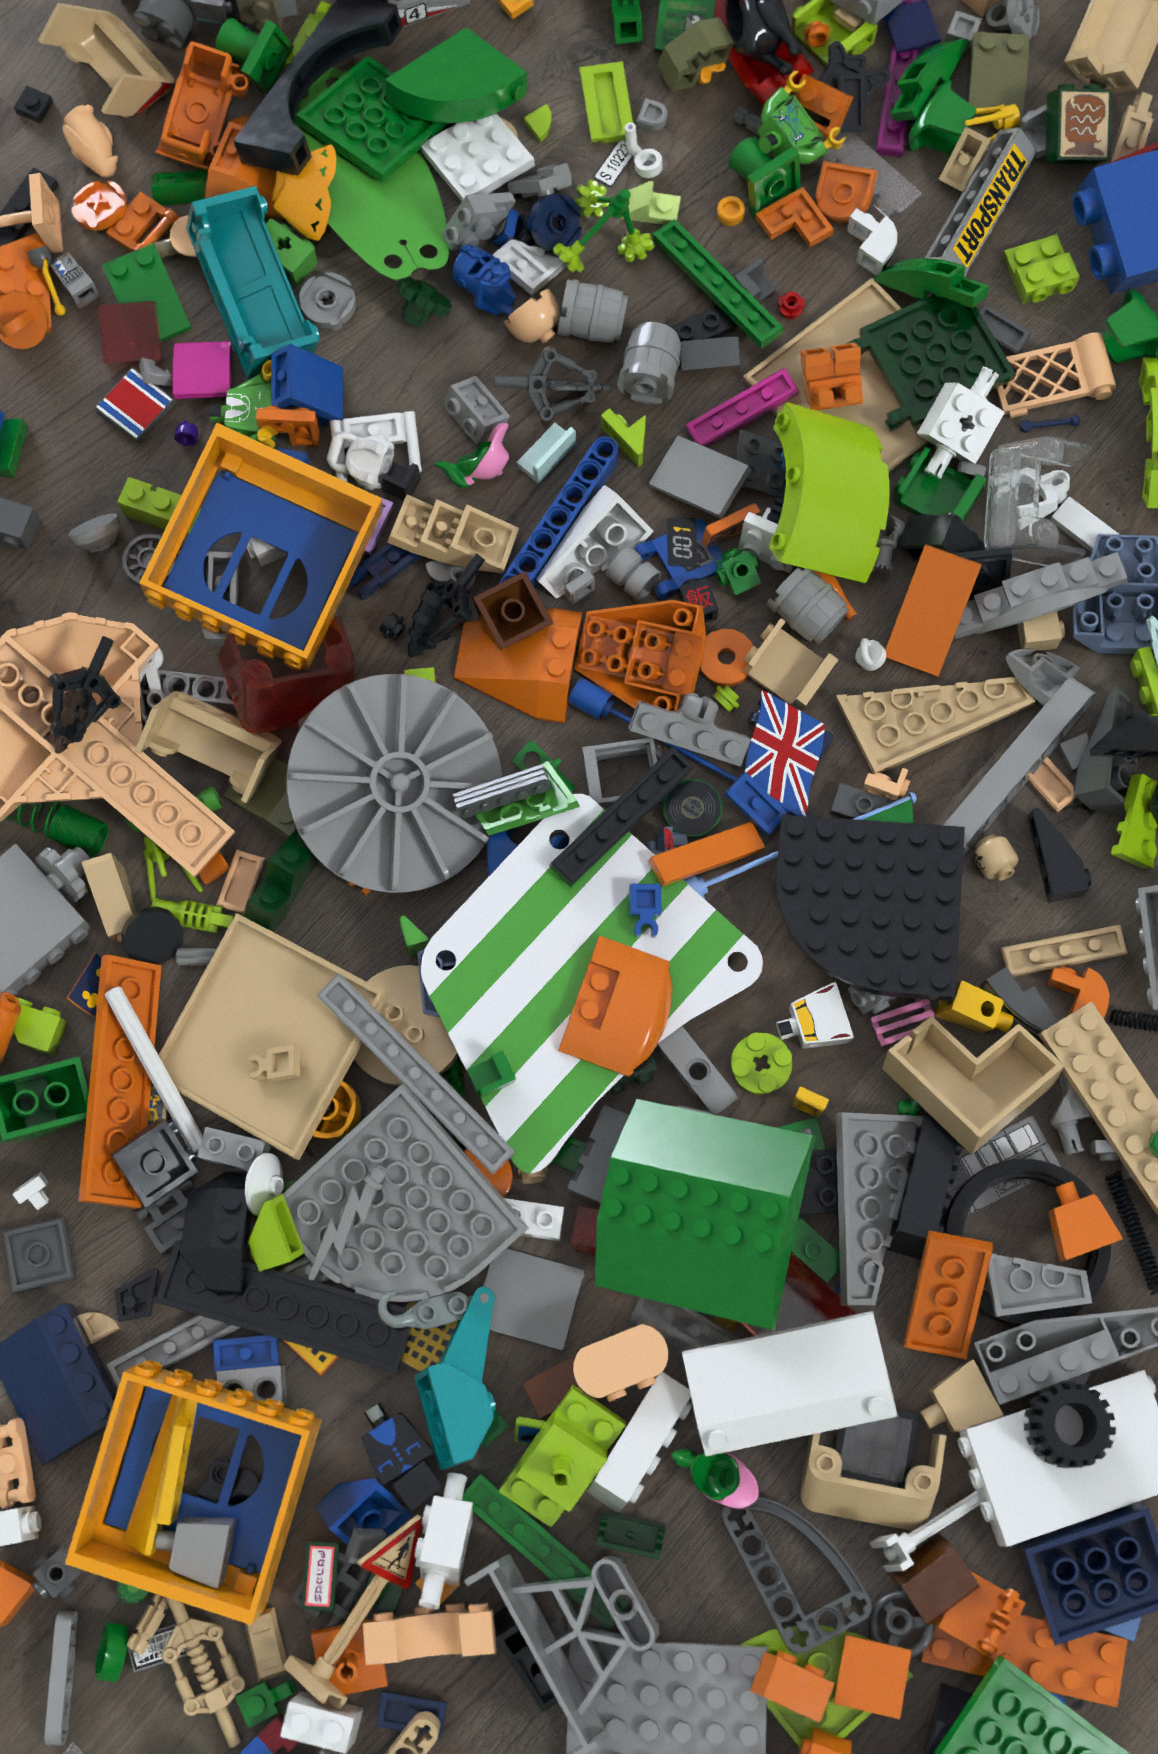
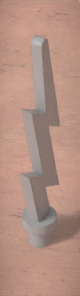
M377 1165L372 1173L366 1175L364 1179L366 1184L361 1197L355 1184L352 1186L338 1228L334 1217L330 1219L308 1276L309 1280L313 1281L317 1277L333 1243L339 1258L342 1256L357 1213L362 1224L365 1225L376 1192L384 1184L382 1180L388 1172L386 1168Z

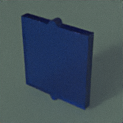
M920 0L910 4L902 3V6L895 7L884 16L897 54L914 49L920 51L922 47L941 42V36L927 0Z

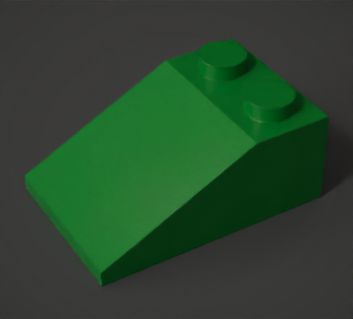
M154 243L102 264L140 351L192 329Z

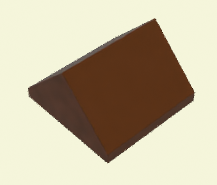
M525 571L472 598L483 631L500 651L553 624Z
M937 1534L909 1555L914 1563L912 1566L904 1571L888 1572L889 1576L927 1626L980 1587L955 1547L941 1534Z

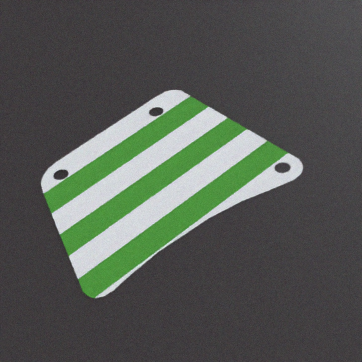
M573 794L580 807L544 818L431 938L424 950L421 963V976L426 990L466 1070L468 1071L469 1068L489 1060L491 1055L503 1050L516 1080L513 1084L481 1098L498 1134L516 1151L511 1157L512 1162L518 1169L529 1174L541 1171L554 1159L565 1141L595 1103L624 1076L558 1052L599 935L669 961V972L672 980V1003L667 1024L659 1042L689 1020L751 986L758 979L763 966L762 955L758 947L684 880L661 887L662 914L660 917H653L658 925L656 937L651 938V929L646 925L641 926L640 937L634 936L633 929L638 921V916H629V885L631 883H660L648 862L655 854L630 832L570 888L549 867L550 863L567 847L555 849L551 846L549 837L553 831L563 830L569 835V846L605 812L597 802L585 794ZM444 950L451 951L456 956V965L448 971L438 968L435 961L437 954ZM733 952H741L747 957L748 964L743 971L736 972L728 966V957Z

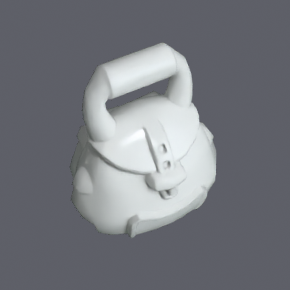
M339 433L332 437L326 460L335 471L351 475L360 487L366 490L382 488L379 479L381 474L385 473L388 475L391 469L394 445L384 436L371 435L370 437L361 438L350 433ZM343 440H346L351 445L346 454L345 464H337Z

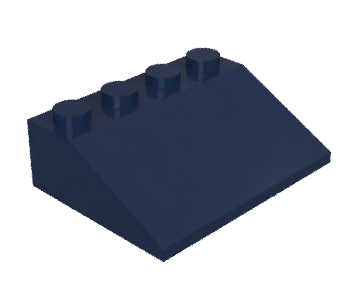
M63 1303L36 1318L0 1343V1379L19 1418L25 1424L26 1433L42 1465L51 1462L104 1432L117 1394L94 1345L90 1343L77 1317L79 1315L75 1306Z
M1140 1501L1017 1543L1026 1575L1055 1646L1158 1611V1535L1149 1508Z

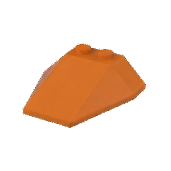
M557 608L546 609L553 622L552 625L502 651L483 631L480 620L464 622L454 679L536 720L565 724L569 685L576 645L580 638L583 612Z

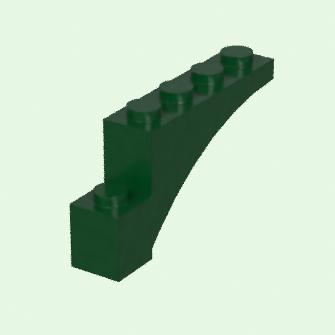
M297 829L270 857L264 883L247 901L245 918L272 932L286 918L289 908L318 862V859L311 853L299 836Z

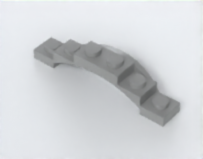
M1118 552L1092 561L1087 557L1063 566L1058 562L1002 581V586L974 595V600L966 604L954 635L955 639L973 633L981 634L1036 619L1105 593L1109 588L1127 583V575Z

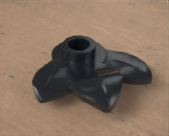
M220 1457L210 1464L207 1472L208 1479L200 1486L198 1497L214 1502L219 1501L225 1481L220 1477L219 1471L222 1467L229 1468L231 1458ZM239 1468L229 1501L230 1505H236L245 1501L247 1495H252L258 1488V1478L251 1470Z

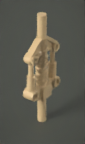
M166 1597L177 1625L163 1649L162 1659L171 1665L177 1679L175 1683L184 1702V1712L188 1716H194L197 1713L214 1712L229 1748L235 1747L242 1741L227 1705H229L237 1693L244 1689L245 1680L239 1674L231 1653L228 1654L223 1643V1628L218 1623L189 1618L182 1602ZM200 1640L215 1641L221 1655L220 1662L228 1678L223 1683L217 1685L219 1680L217 1676L214 1677L215 1671L213 1668H210L212 1665L211 1661L206 1659L208 1654L206 1651H203L205 1647L203 1643L199 1642ZM186 1647L188 1649L186 1651L187 1655L191 1656V1665H195L193 1668L194 1672L198 1673L197 1679L202 1682L200 1686L202 1690H205L198 1695H194L187 1676H183L177 1662L182 1649Z

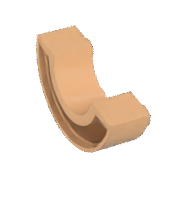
M465 1602L446 1604V1610L434 1611V1609L419 1606L414 1607L415 1614L393 1617V1612L373 1614V1621L363 1623L366 1665L396 1663L437 1655L459 1654L464 1657L495 1654L497 1650L493 1610L489 1609L488 1603L468 1605V1609H465Z

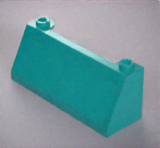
M256 186L191 202L186 225L187 233L247 381L262 372L264 363L272 360V353L292 344L310 353H314L320 341L317 326L311 324L309 320L304 321L264 222L265 213L268 212L267 202L263 195H259Z

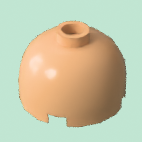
M550 289L540 292L542 297L538 300L529 299L508 316V320L503 322L516 339L525 343H533L540 340L544 344L556 335L553 329L559 323L561 311Z

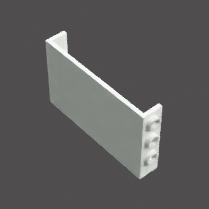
M1145 1370L1128 1373L1129 1375L1088 1388L1089 1390L1096 1389L1101 1393L1099 1399H1106L1110 1406L1106 1410L1108 1413H1114L1115 1420H1110V1426L1116 1427V1434L1109 1436V1439L1113 1441L1112 1447L1104 1449L1106 1455L1102 1459H1096V1463L1091 1466L1060 1468L1057 1465H1050L1044 1462L1045 1457H1038L1033 1452L1036 1449L1035 1445H1029L1026 1439L1031 1436L1029 1430L1024 1431V1423H1029V1418L1024 1416L1026 1409L959 1431L961 1437L958 1438L960 1451L965 1458L968 1457L972 1469L969 1471L971 1483L976 1490L979 1489L983 1500L980 1503L981 1512L986 1522L991 1523L998 1546L1008 1547L1158 1495V1405L1154 1396L1156 1392L1154 1382L1149 1375H1146ZM1068 1405L1063 1406L1057 1413L1055 1427L1062 1441L1073 1446L1080 1440L1083 1434V1421L1074 1408Z

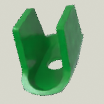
M948 80L938 86L912 126L909 134V146L912 151L918 150L921 147H927L951 155L966 127L964 122L974 118L976 108L951 90L952 80Z
M1128 288L1124 294L1123 307L1107 318L1106 325L1108 329L1102 333L1107 354L1115 365L1144 356L1158 358V317L1142 294Z

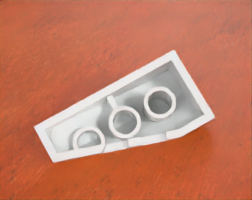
M604 485L585 505L536 580L557 599L565 594V586L588 570L591 574L599 570H606L613 559L624 548L631 546L635 550L636 545L644 542L654 531L617 493Z

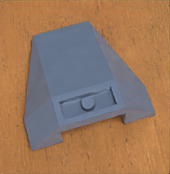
M1098 534L1090 561L1118 552L1127 575V583L1109 588L1105 593L1074 605L1072 610L1073 638L1096 653L1135 654L1138 649L1150 646L1154 655L1146 620L1151 616L1158 620V537L1153 535Z

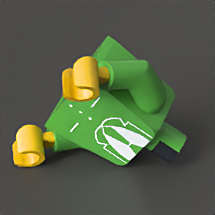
M272 360L264 363L262 372L238 385L236 388L229 389L227 391L226 405L210 406L211 422L225 423V427L271 448L275 446V435H278V432L269 425H264L259 429L256 413L257 408L271 406Z

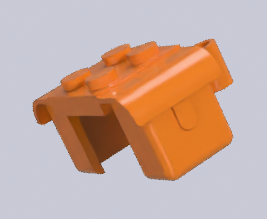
M190 42L188 47H186L181 72L178 75L161 139L155 154L208 171L220 143L219 140L232 96L244 98L248 94V79L245 75L239 74L240 65L232 63V57L229 53L197 42Z

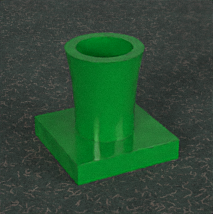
M234 18L228 19L222 25L217 35L215 46L217 50L229 53L233 60L243 63L241 71L259 91L268 94L274 86L294 48L293 44L276 24L267 20L258 36Z
M749 137L741 141L734 148L729 157L728 165L731 170L747 180L750 215L756 220V213L801 188L799 153L793 147L772 159L768 153L765 154L759 149V140L756 137Z

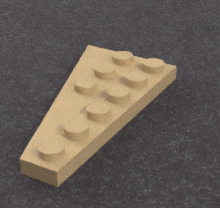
M1016 677L988 679L986 682L977 683L959 682L948 686L930 685L901 688L880 693H874V691L863 692L861 695L851 696L843 694L836 695L835 697L873 774L885 772L1029 708L1036 702L1034 697L1021 685Z

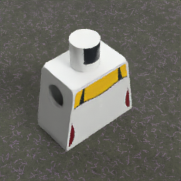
M836 982L792 1002L789 1007L792 1018L776 1022L780 1039L798 1036L803 1049L851 1043L854 1038Z

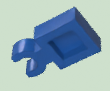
M631 883L629 885V916H638V921L633 929L634 936L640 937L641 926L646 925L651 929V938H655L658 933V925L653 917H660L662 914L661 884Z

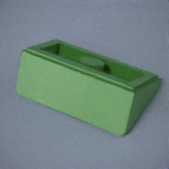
M401 916L399 920L408 955L413 959L418 957L417 952L426 948L430 939L406 916Z

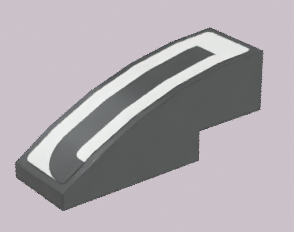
M1007 967L993 974L981 984L986 992L1004 1001L1002 1006L1004 1012L1013 1015L1014 1021L1037 1036L1059 1022L1035 986L1023 992Z

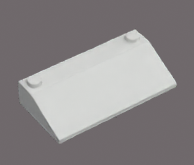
M873 1311L682 1351L705 1456L897 1417L894 1396Z

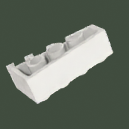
M664 1372L657 1376V1383L650 1387L631 1421L617 1441V1444L609 1454L606 1463L586 1492L618 1514L628 1501L633 1504L636 1502L644 1488L640 1484L641 1479L645 1473L650 1476L652 1475L661 1458L656 1456L660 1447L663 1445L668 1448L677 1433L672 1427L678 1418L684 1421L693 1406V1403L689 1402L691 1397L690 1389Z

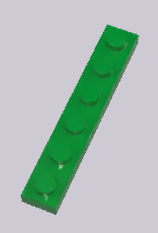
M675 219L653 233V241L760 349L783 334V326Z
M481 1473L463 1494L462 1501L473 1503L474 1513L551 1580L591 1577L592 1569L516 1503L498 1492L499 1488ZM588 1587L566 1589L569 1596L582 1606ZM597 1590L590 1614L609 1630L615 1621ZM619 1595L618 1605L622 1610H625L630 1602L622 1595Z

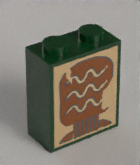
M1074 84L1058 85L1057 90L1047 93L1045 163L1099 164L1109 161L1111 90H1101V85H1086L1083 89H1075Z

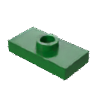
M800 1217L797 1222L791 1253L827 1284L840 1269V1253Z

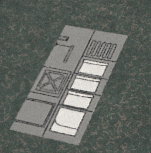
M1033 1115L998 1132L972 1155L966 1149L962 1150L959 1156L955 1155L953 1165L957 1166V1173L954 1183L948 1184L946 1194L951 1195L950 1203L961 1186L970 1177L998 1162L1013 1159H1034L1061 1167ZM1011 1179L989 1187L976 1199L967 1215L1036 1180Z

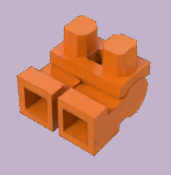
M855 342L829 346V350L826 347L800 351L807 404L812 410L817 411L863 403L860 374L861 348Z

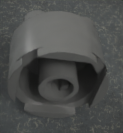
M141 0L134 14V20L142 28L141 34L151 41H156L157 38L163 40L167 46L174 50H180L196 20L189 0L187 4L182 0Z

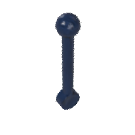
M1072 415L1068 419L1035 423L1024 420L1020 425V430L1028 433L1033 428L1066 424L1078 426L1080 424V417Z

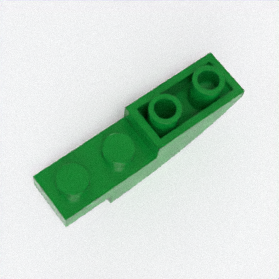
M967 38L936 44L920 54L910 64L896 84L902 93L890 113L895 122L918 118L929 96L933 93L934 87L941 85L951 78V74L969 44Z
M914 258L890 264L875 275L874 278L875 282L883 284L889 289H896L907 293L913 298L923 299L932 292L938 297L948 298L964 307L971 308L986 298L989 290V285L964 276L966 266L941 259Z

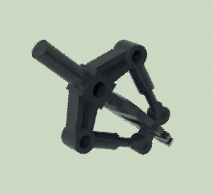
M476 553L456 581L450 578L448 581L430 582L420 597L422 600L417 611L413 613L412 628H409L408 634L411 637L410 643H408V656L410 658L423 654L422 651L426 649L432 650L436 648V644L442 640L446 641L451 637V633L460 625L463 626L464 622L471 618L472 610L469 609L468 598L470 592L465 588L486 560Z
M102 636L88 668L82 666L80 669L62 674L54 673L48 679V684L53 688L52 711H54V723L49 726V731L57 737L55 739V753L57 754L68 749L67 746L70 743L82 741L87 728L92 722L96 723L109 708H117L121 703L120 696L114 692L105 677L100 674L114 642L106 636ZM92 692L97 693L101 697L102 701L98 705L92 696Z

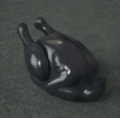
M726 0L727 29L734 41L733 49L735 52L755 62L768 64L778 70L781 75L792 73L793 66L778 57L776 52L782 47L783 43L787 46L788 53L791 56L801 54L803 48L796 41L790 30L788 14L781 0Z

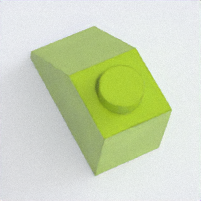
M283 1193L263 1203L248 1241L251 1257L257 1264L259 1272L291 1262L305 1253Z

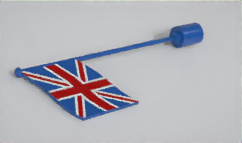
M582 677L569 696L568 704L597 720H600L602 716L607 718L610 714L630 724L632 719L613 708L615 702L611 701L613 694ZM762 690L760 714L748 748L745 772L793 816H806L810 785L823 747L824 724ZM661 741L732 782H735L738 778L685 748Z

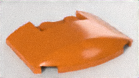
M599 935L558 1052L627 1077L634 1073L633 1070L651 1055L667 1024L672 1003V980L669 972V961Z

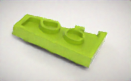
M1144 774L1131 775L1124 802V808L1127 812L1125 821L1119 822L1117 832L1121 834L1119 844L1113 845L1111 855L1141 869L1154 868V858L1157 854L1155 836L1158 825L1150 810L1149 803L1158 781Z

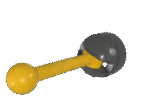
M42 246L28 251L27 256L32 266L41 269L55 304V314L58 316L64 315L66 309L60 304L47 269L52 260L49 247Z

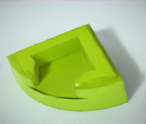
M547 103L524 117L525 125L540 143L548 136L552 123L551 111Z

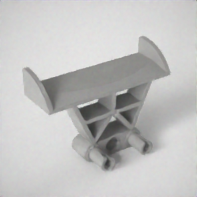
M509 1553L465 1579L464 1582L469 1586L488 1574L491 1576L581 1743L568 1754H587L597 1748L608 1735L606 1728L592 1705V1701L629 1647L635 1651H645L656 1642L659 1636V1622H656L657 1619L653 1617L626 1569V1564L622 1562L624 1560L620 1557L606 1556L599 1560L592 1569L591 1577L526 1583ZM588 1587L579 1613L566 1589ZM597 1590L621 1633L586 1627ZM552 1591L573 1630L556 1639L532 1592ZM625 1594L632 1599V1611H624L619 1607V1595ZM576 1637L579 1639L599 1676V1679L588 1695L561 1648L562 1645ZM595 1641L620 1646L608 1665Z

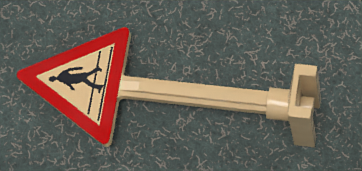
M416 1515L358 1560V1565L374 1573L375 1577L368 1585L325 1655L320 1656L314 1666L292 1655L289 1656L283 1665L321 1703H325L328 1700L336 1709L341 1710L348 1700L329 1679L337 1668L335 1664L386 1583L390 1581L404 1589L410 1587L416 1559L417 1541L422 1530L423 1518L420 1515Z

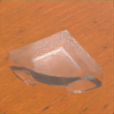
M555 1599L550 1622L556 1639H559L569 1633L570 1623L557 1599Z

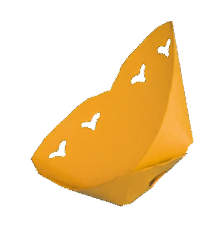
M331 144L310 151L312 157L298 176L276 171L275 187L272 196L273 208L297 231L308 239L317 241L320 240L325 232L331 209V199L327 188L333 180L336 171V153ZM325 149H326V152H325V153L328 155V157H325L324 155H321V153H322ZM327 166L326 170H324L325 176H322L320 169ZM319 199H322V202L320 204L322 208L321 211L317 206H315ZM319 221V224L316 226V232H314L311 224Z

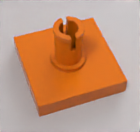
M373 1618L363 1620L335 1664L337 1668L329 1679L344 1695L388 1686L389 1681L385 1663L366 1665L363 1623L373 1621ZM344 1624L312 1630L311 1638L316 1662L320 1656L325 1655Z

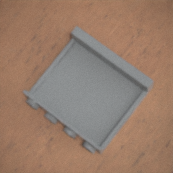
M15 843L0 856V993L8 992L17 997V992L26 984L34 983L41 976V971L46 966L57 963L64 956V951L68 947L81 942L87 936V931L92 926L76 911L60 891L48 882L43 872L34 864L25 851Z

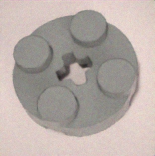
M329 272L324 273L325 276L309 278L301 288L299 300L302 314L306 320H309L311 324H315L319 328H329L334 331L340 329L354 314L356 296L352 285L345 277ZM329 296H333V303L331 305H324L323 301H321L322 298L328 299Z

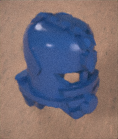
M467 244L461 247L452 269L451 278L453 282L474 297L475 308L478 307L494 316L501 314L509 316L514 312L512 305L516 300V295L508 282L510 280V266L505 261L500 263L499 258H495L492 254L478 246Z

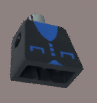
M378 1403L364 1413L373 1430L362 1436V1441L377 1481L383 1486L434 1454L433 1447L403 1412L389 1418L382 1404Z

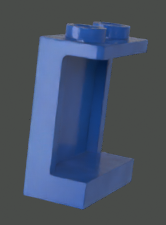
M292 344L272 353L271 406L283 409L292 404L299 408L302 407L315 411L316 415L320 416V426L323 427L329 426L332 420H342L343 367Z

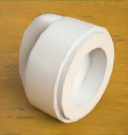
M864 638L860 642L855 658L864 670L873 671L884 664L886 650L878 641Z

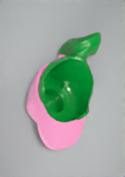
M498 424L491 431L487 442H481L476 451L461 457L455 464L448 461H437L435 466L442 469L447 477L460 488H468L478 479L488 480L497 475H502V470L509 460V454L502 444L509 424Z
M682 1449L671 1453L677 1465L690 1468L692 1479L697 1489L710 1500L736 1509L748 1507L757 1500L759 1490L756 1479L745 1464L729 1452L705 1456V1452L698 1455L691 1449Z

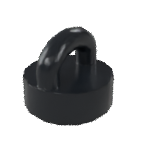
M520 214L512 239L527 245H534L536 242L532 233L527 229L529 216Z

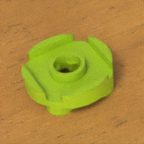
M752 1033L748 1037L743 1038L736 1045L732 1053L731 1070L734 1079L739 1087L754 1095H764L778 1091L786 1084L791 1075L792 1054L786 1044L778 1037L768 1033ZM764 1056L767 1058V1064L770 1065V1068L768 1070L763 1068L758 1072L755 1070L756 1063L753 1060L754 1058L760 1059Z

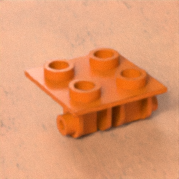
M971 1571L980 1587L944 1614L938 1629L995 1661L999 1654L1002 1656L1026 1602L1019 1599L1020 1594L1015 1590L1008 1588L1005 1591Z

